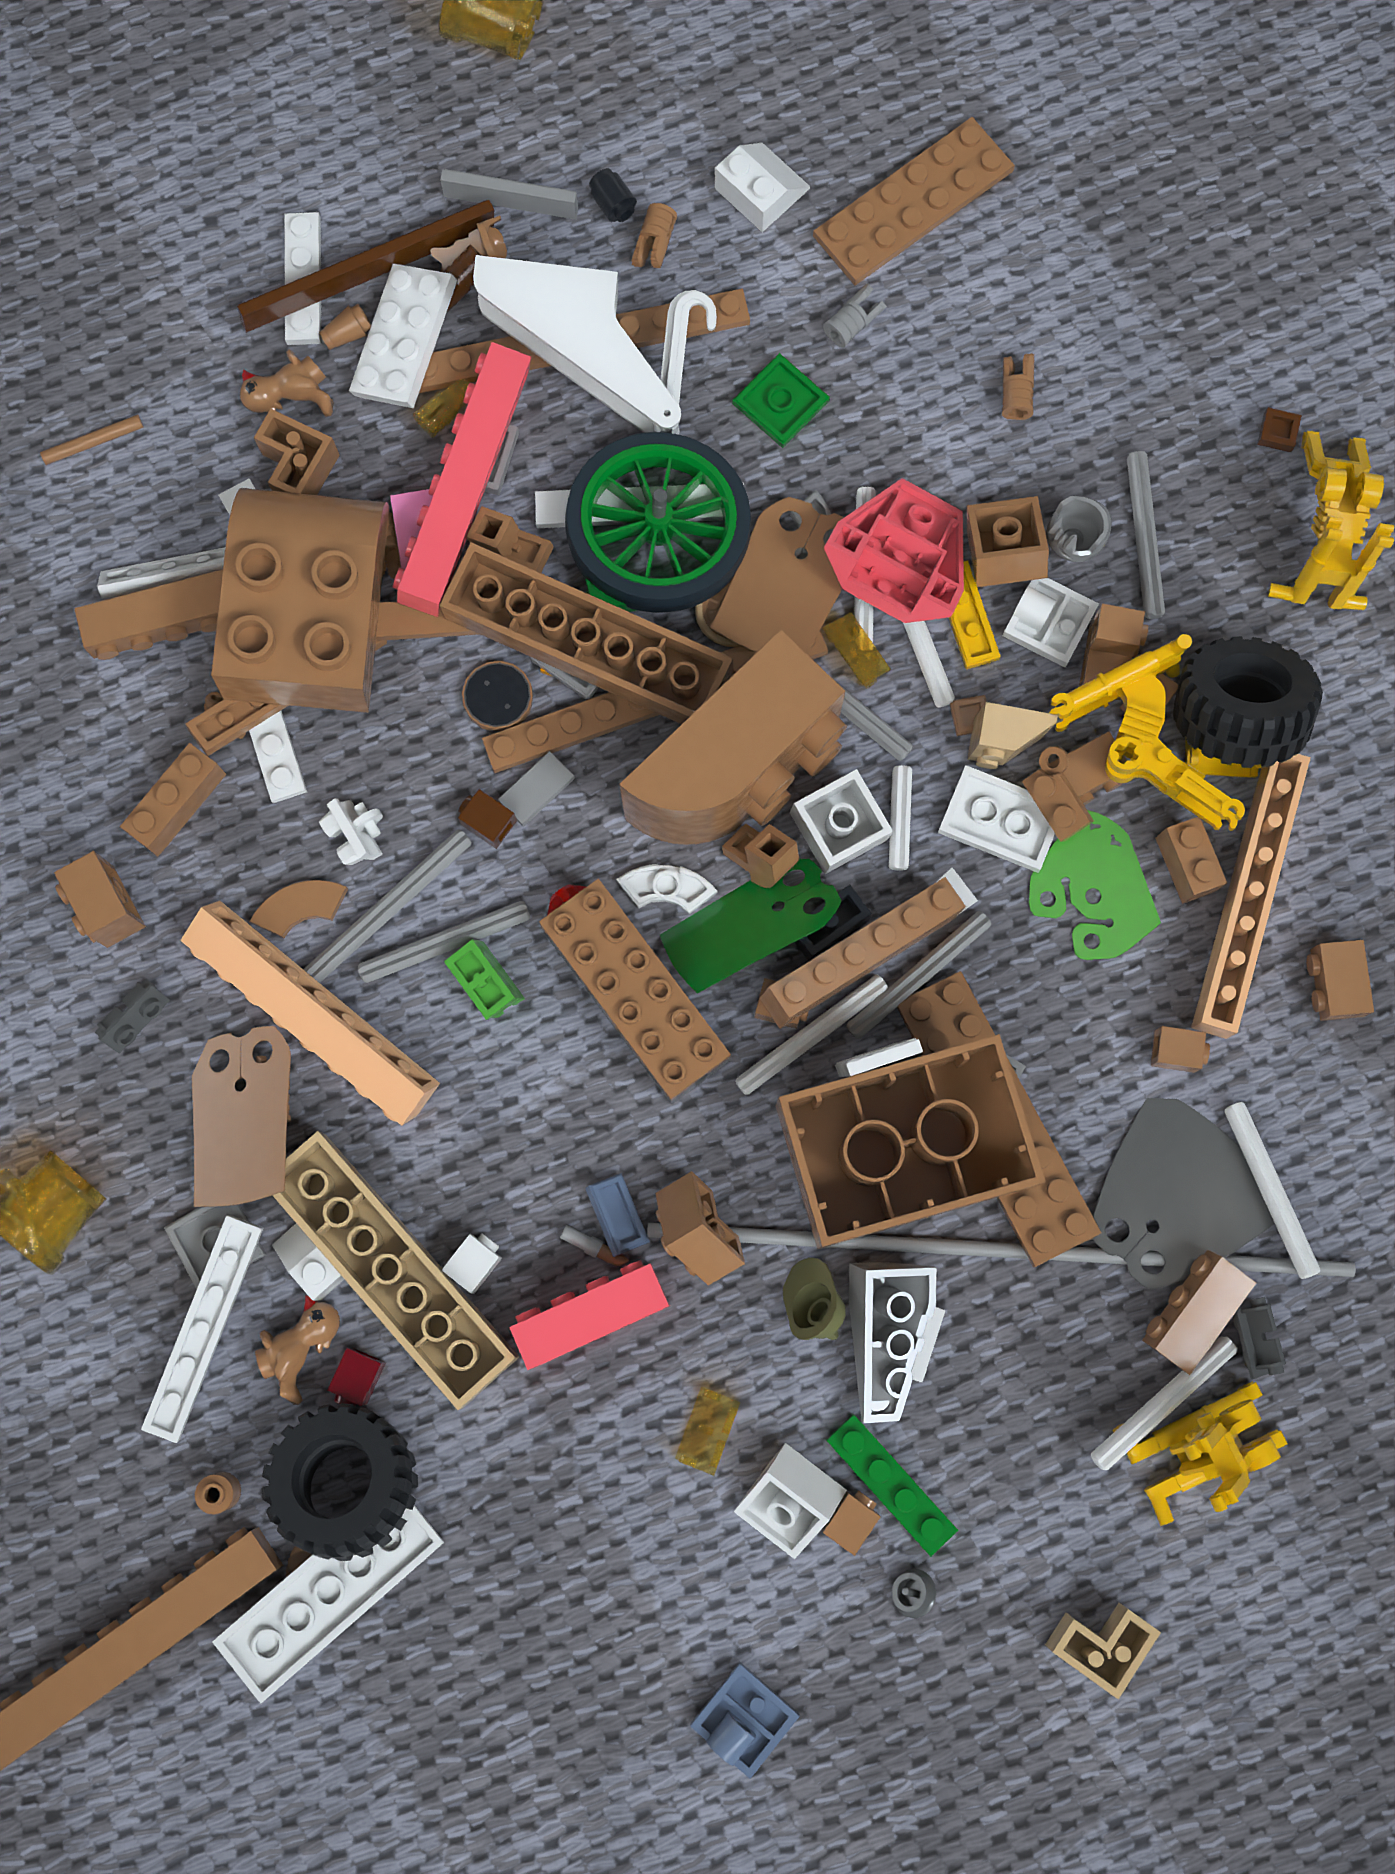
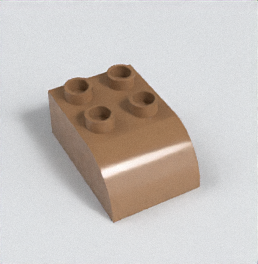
M240 488L232 505L227 530L211 676L223 699L369 713L389 513L387 502Z
M780 630L619 784L625 820L652 838L684 845L701 844L722 838L736 830L749 816L760 826H764L790 800L792 795L786 789L795 778L793 774L800 767L814 777L841 750L842 745L837 740L847 728V725L840 719L845 690L788 635Z
M1000 1034L780 1096L776 1103L777 1113L817 1249L977 1204L1046 1182Z

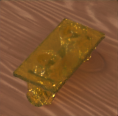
M852 612L823 627V630L828 635V641L835 645L857 677L859 685L862 684L867 689L878 681L876 678L891 670Z

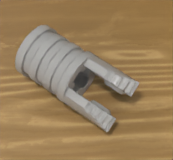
M866 283L843 305L837 314L833 315L823 324L827 337L840 348H844L856 334L887 307L883 301H880L871 306L869 311L865 313L862 307L858 305L873 291L869 283Z

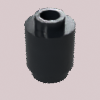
M609 168L597 172L589 182L592 197L609 221L624 222L628 220L635 211L636 198L618 173L612 172Z

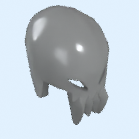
M1070 496L1059 503L1047 525V541L1052 550L1065 560L1071 562L1088 561L1098 555L1108 542L1112 526L1111 514L1103 504L1094 499Z

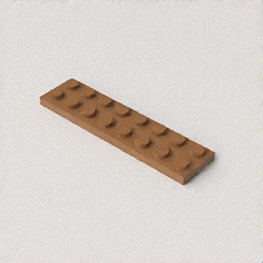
M961 971L907 997L897 1006L912 1038L919 1039L923 1050L920 1053L921 1056L995 1036ZM1008 1060L1046 1182L997 1197V1200L1034 1268L1101 1234V1231Z

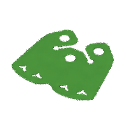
M1087 810L1094 820L1092 823L1099 824L1101 827L1090 830V825H1088L1066 841L1060 842L1059 839L1055 841L1048 850L1039 873L1033 871L1031 875L1029 907L1034 916L1045 918L1061 917L1066 911L1065 890L1061 880L1064 877L1069 878L1071 903L1086 918L1098 920L1112 919L1114 922L1110 928L1101 924H1078L1072 932L1075 955L1084 960L1116 958L1161 924V920L1129 835L1111 819ZM1111 835H1114L1115 841L1120 842L1122 846L1110 845ZM1089 889H1097L1101 893V900L1097 904H1090L1086 900L1085 895ZM1049 891L1055 895L1056 901L1054 905L1050 907L1042 905L1040 896L1043 892ZM1096 934L1100 940L1099 946L1095 949L1086 947L1084 944L1086 935Z

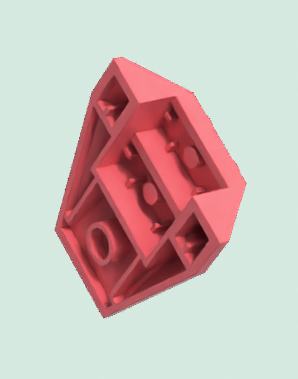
M903 478L838 521L824 546V550L843 590L903 623L951 617L964 591L963 511Z

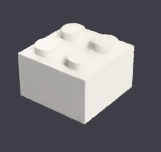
M857 769L795 802L790 811L793 820L825 874L887 841L893 833L892 828Z

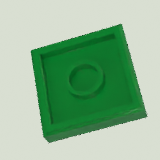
M779 353L732 400V404L779 446L784 448L830 401V397Z

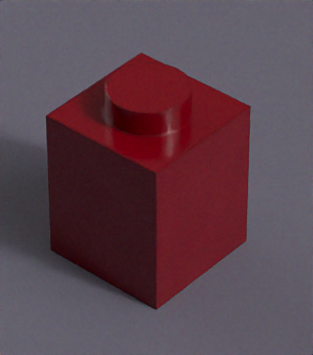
M346 1348L327 1391L336 1394L334 1401L339 1404H353L355 1407L357 1404L360 1406L367 1405L386 1362L356 1348Z

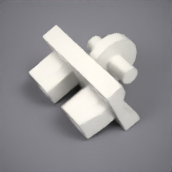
M336 798L327 804L330 811L319 821V824L329 837H336L342 832L344 833L348 841L337 848V854L343 864L353 865L364 859L374 860L383 854L374 840L375 837L381 834L376 825L383 818L379 809L368 811L363 802L354 806L351 800L340 802Z

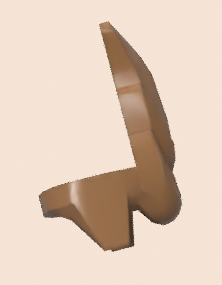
M501 216L477 223L478 228L469 232V237L456 240L452 246L431 248V255L442 263L440 272L451 266L467 250L469 245H472L482 256L506 258L507 248L501 232L495 227H490L501 221Z

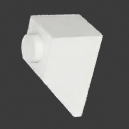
M297 1223L272 1244L289 1274L312 1301H321L344 1280L341 1274Z

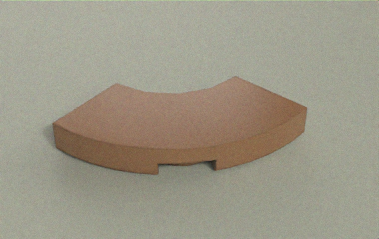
M322 880L303 881L289 885L267 898L259 906L249 922L285 938L292 927L304 920L322 918L333 921L348 888L338 883Z

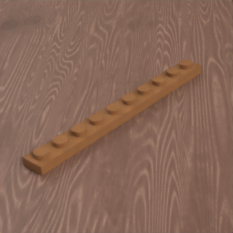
M743 288L708 295L716 307L717 319L716 327L713 331L707 329L706 310L700 305L693 306L689 311L686 338L750 325V316ZM670 303L616 314V319L637 348L664 343ZM512 336L432 353L419 393L476 382L479 374L475 373L477 361L481 352L488 353L491 342L531 356L529 370L549 367L551 365Z
M821 631L808 654L812 659L828 654ZM741 645L720 652L733 658V672L730 678L756 654V652ZM608 692L483 737L482 740L493 771L497 773L545 756L549 751L554 753L660 714Z

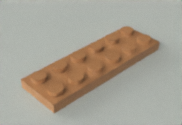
M971 117L813 231V237L856 286L1012 173L1015 165L977 121Z

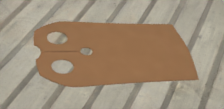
M791 497L777 501L766 508L756 521L743 561L733 577L710 628L756 653L774 635L782 630L808 655L842 590L824 550L825 543L823 537L828 530L834 529L838 521L844 517L836 513L831 515L820 514L815 511L811 503ZM787 511L798 513L802 519L801 526L795 531L783 529L779 522L783 513ZM796 549H806L808 552L805 559L796 558Z
M275 1026L252 1028L248 1034L242 1037H235L231 1033L208 1039L192 1074L194 1207L239 1205L285 1191L286 1132L291 1051L283 1035ZM261 1041L270 1042L273 1049L270 1059L264 1063L255 1062L252 1055L254 1047ZM220 1049L227 1051L229 1054L227 1067L220 1072L213 1071L210 1067V1058L213 1053ZM243 1078L246 1080V1087L243 1091L239 1092L235 1089V1083L238 1079Z

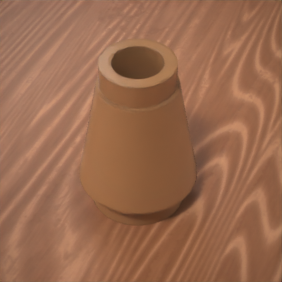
M359 304L353 307L348 305L324 329L319 331V334L329 350L368 336L366 332L370 330L371 323Z

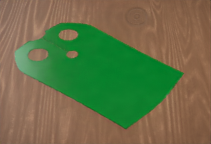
M799 859L788 871L802 870L804 872V880L796 886H786L783 883V877L771 888L761 887L749 880L660 934L672 965L697 994L754 962L819 930L829 922L837 911L841 899L833 885H826L821 882L820 875L822 870L812 860ZM820 897L825 900V907L816 914L804 912L803 906L809 899ZM784 902L785 906L782 910H772L774 903Z

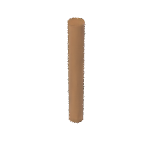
M137 414L44 450L40 454L45 465H48L144 427Z

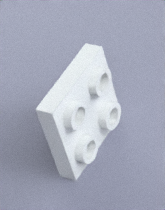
M1049 578L1031 580L1002 636L1066 668L1099 603Z

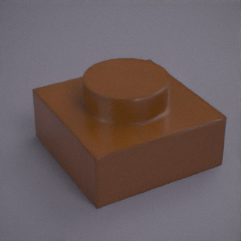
M1268 407L1263 415L1257 445L1291 453L1296 445L1302 415Z

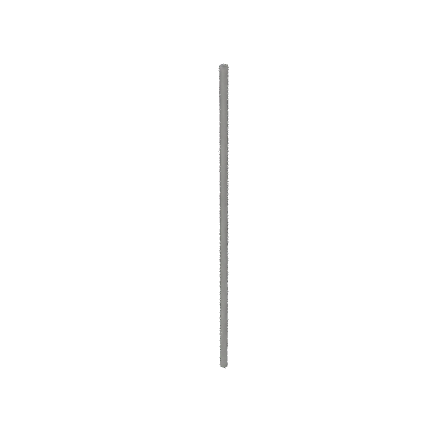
M648 1223V1238H661L663 1236L660 1223ZM729 1227L739 1236L740 1243L817 1247L813 1233L808 1231ZM866 1235L825 1247L1029 1259L1021 1243ZM1074 1247L1050 1259L1056 1261L1127 1264L1124 1259L1117 1255H1108L1103 1249L1092 1247ZM1147 1251L1141 1258V1265L1164 1267V1257L1157 1251ZM1234 1255L1224 1258L1240 1271L1298 1274L1292 1260L1288 1258ZM1317 1260L1320 1272L1316 1275L1355 1276L1356 1268L1354 1262Z

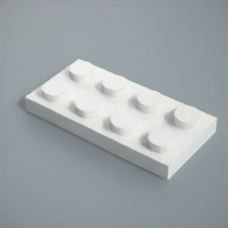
M398 264L392 265L349 389L354 396L414 408L457 283V279L452 274Z

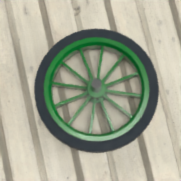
M649 432L619 439L605 446L587 461L576 476L570 490L565 513V529L572 557L585 579H588L606 595L625 603L628 608L644 612L667 613L699 605L719 593L731 581L742 563L749 545L751 511L749 499L740 477L718 452L686 436L665 432ZM651 467L667 468L663 489H656L652 497L642 469ZM671 469L694 477L670 503L667 502V489ZM634 471L647 505L615 480ZM701 484H705L716 497L678 509ZM607 488L635 511L599 505L597 501ZM721 509L724 527L686 520ZM592 516L631 524L595 535L592 527ZM682 533L718 539L721 542L713 555L710 556ZM639 535L614 562L600 547ZM673 540L701 562L702 565L683 575L670 541ZM646 542L651 544L645 577L633 574L622 568ZM663 545L676 577L650 578L656 546Z

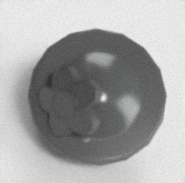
M906 1570L894 1582L892 1597L899 1612L906 1617L916 1619L925 1616L931 1611L936 1599V1588L930 1575L923 1570Z

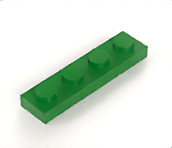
M854 1414L826 1439L930 1557L959 1531Z

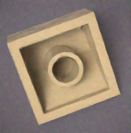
M986 702L973 721L974 727L967 760L976 761L978 767L986 769H996L998 765L1003 766L1042 739L1056 724L1058 715Z

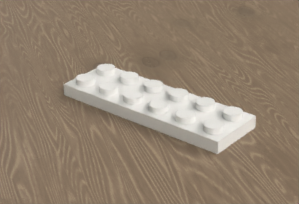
M415 1505L413 1510L405 1509L402 1518L407 1520L401 1531L394 1528L389 1533L392 1541L386 1546L381 1547L377 1544L372 1547L373 1554L363 1558L353 1555L351 1561H338L334 1558L327 1560L312 1555L212 1641L260 1704L444 1543L443 1539Z

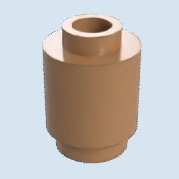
M218 1472L203 1478L195 1490L196 1504L207 1514H219L231 1509L237 1504L241 1496L240 1482L234 1475L228 1472ZM213 1487L218 1489L220 1493L218 1501L213 1496Z

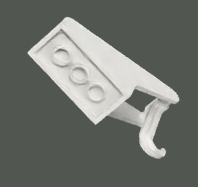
M476 255L473 275L474 286L478 292L479 308L488 320L643 433L665 432L679 435V422L681 419L679 400L690 309L695 305L702 306L706 310L707 329L713 331L716 327V307L705 293L696 290L684 291L678 294L670 303L667 315L661 379H659L616 319L618 272Z

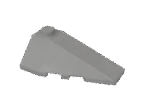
M890 1262L849 1263V1307L861 1421L863 1423L900 1421L913 1380L911 1374L918 1351L921 1352L925 1340L922 1339L928 1318H932L936 1307V1267Z

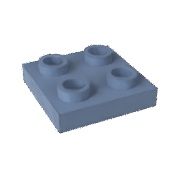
M739 1662L693 1719L690 1727L707 1741L710 1748L720 1758L732 1766L735 1765L751 1779L800 1715L746 1666Z

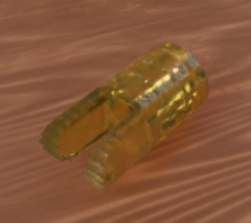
M458 379V381H455V384H451L443 392L437 391L433 397L429 398L425 404L412 413L418 425L431 438H434L446 425H449L453 419H456L458 411L465 405L463 401L470 383L467 379Z

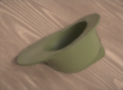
M809 1257L800 1260L791 1268L783 1286V1301L791 1332L799 1340H810L813 1338L836 1340L839 1337L838 1329L843 1324L846 1316V1306L836 1291L832 1274L827 1264L818 1258Z

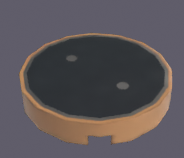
M503 661L486 662L475 668L465 680L462 690L463 706L471 721L482 729L503 731L521 724L530 714L533 701L532 686L526 674L514 664Z

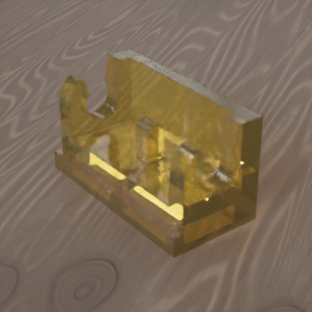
M701 1386L675 1459L679 1460L678 1462L714 1476L741 1402Z

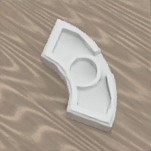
M652 864L641 866L616 879L638 908L651 902L666 901L680 906L688 914H691L717 893L715 887L699 874L683 867Z

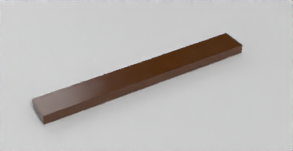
M485 200L243 302L237 306L241 324L247 333L390 272L393 264L407 265L430 255V250L433 247L441 248L454 245L456 240L469 237L468 233L478 228L477 223L494 218L495 210L490 200Z

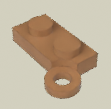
M1048 747L1041 753L1039 758L1041 769L1024 779L1022 783L1060 842H1063L1087 827L1094 820L1063 774L1069 765L1067 752L1060 747ZM1052 754H1056L1060 758V763L1056 768L1051 767L1048 763V759Z

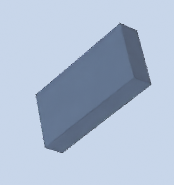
M622 1173L585 1188L613 1257L650 1242Z

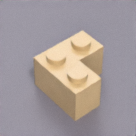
M1118 1603L1098 1635L1071 1615L1065 1613L1045 1645L1055 1655L1119 1700L1161 1632Z

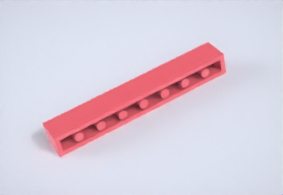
M491 342L487 354L481 352L475 368V373L479 374L476 384L470 382L465 393L463 403L468 404L464 414H457L453 425L452 433L456 434L453 445L446 444L440 464L445 465L441 476L438 474L434 475L428 494L432 495L433 498L429 506L423 505L417 520V525L421 527L417 538L411 536L408 542L405 557H408L409 561L406 569L399 568L393 583V588L398 590L397 603L438 617L441 609L439 605L451 583L467 540L466 536L473 524L529 374L531 356Z

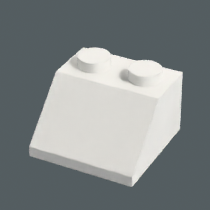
M763 143L739 145L715 167V189L761 232L766 230L810 189V186Z
M785 1443L765 1467L736 1507L734 1513L795 1559L828 1523L847 1490Z

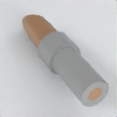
M568 1225L565 1226L560 1236L561 1239L584 1250V1253L594 1258L598 1257L614 1266H620L629 1261L623 1254L613 1257L609 1246L603 1244L604 1241L594 1236L590 1237Z

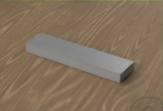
M448 169L442 170L440 182L444 197L476 203L490 200L494 206L577 219L579 208L577 192Z

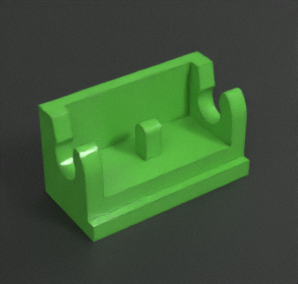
M472 939L444 961L486 1020L502 1016L506 1008L511 1005H517L525 999L484 941Z

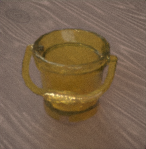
M444 0L438 23L439 35L455 43H460L463 40L516 60H521L535 32L532 29L535 19L538 21L540 19L544 0Z
M49 1150L40 1161L20 1178H17L9 1169L0 1171V1236L42 1271L53 1275L64 1261L63 1253L95 1211L106 1201V1198Z

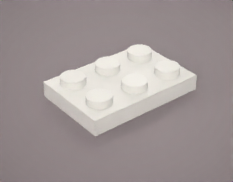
M967 765L964 767L938 831L939 834L1037 873L1041 870L1055 835L1027 789Z

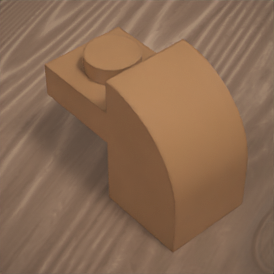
M481 506L466 536L470 543L472 542L539 573L542 572L554 548L550 540L520 530L513 517Z
M745 824L722 845L723 855L748 871L751 881L764 888L773 887L799 860L797 842L770 824L761 832Z

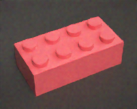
M641 1260L621 1268L620 1271L623 1276L610 1281L608 1276H603L586 1284L588 1292L575 1297L574 1292H568L552 1299L550 1302L553 1308L542 1313L539 1307H535L515 1316L517 1324L509 1328L527 1370L538 1367L669 1307L670 1304L652 1264L644 1266Z

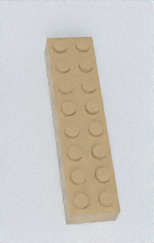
M317 1131L286 1158L285 1191L272 1196L457 1410L463 1409L519 1358L518 1354L457 1284L442 1271L443 1268L326 1134Z

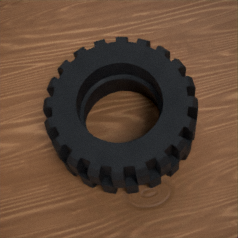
M1237 636L1227 641L1221 638L1211 642L1210 646L1208 644L1203 645L1188 657L1181 671L1174 702L1173 717L1176 727L1182 737H1186V741L1191 747L1201 749L1202 754L1210 759L1213 757L1221 759V763L1230 766L1232 763L1241 764L1243 768H1252L1254 765H1261L1262 768L1274 765L1276 761L1283 763L1306 747L1322 701L1323 691L1321 689V682L1317 673L1314 672L1312 665L1306 659L1301 660L1299 653L1292 649L1288 651L1282 648V644L1274 641L1272 643L1263 642V638L1252 637L1249 640L1243 639L1242 636Z
M341 1403L338 1409L331 1404L318 1407L317 1415L307 1411L298 1416L300 1424L295 1428L288 1424L281 1432L285 1438L279 1446L273 1443L268 1453L273 1456L271 1465H264L262 1477L269 1480V1484L261 1488L262 1499L270 1504V1507L266 1510L270 1522L278 1525L277 1532L284 1539L292 1542L294 1546L323 1559L329 1560L334 1558L338 1561H351L353 1555L363 1558L373 1554V1546L378 1544L384 1547L392 1541L389 1533L394 1528L402 1530L407 1520L402 1518L406 1508L413 1510L416 1498L411 1496V1489L418 1487V1475L412 1471L416 1461L414 1454L407 1449L408 1442L391 1424L373 1411L364 1407L358 1409L353 1404ZM356 1447L362 1450L370 1460L371 1482L369 1489L360 1504L349 1513L337 1518L324 1517L316 1512L312 1504L310 1491L313 1475L320 1463L331 1453L342 1448Z

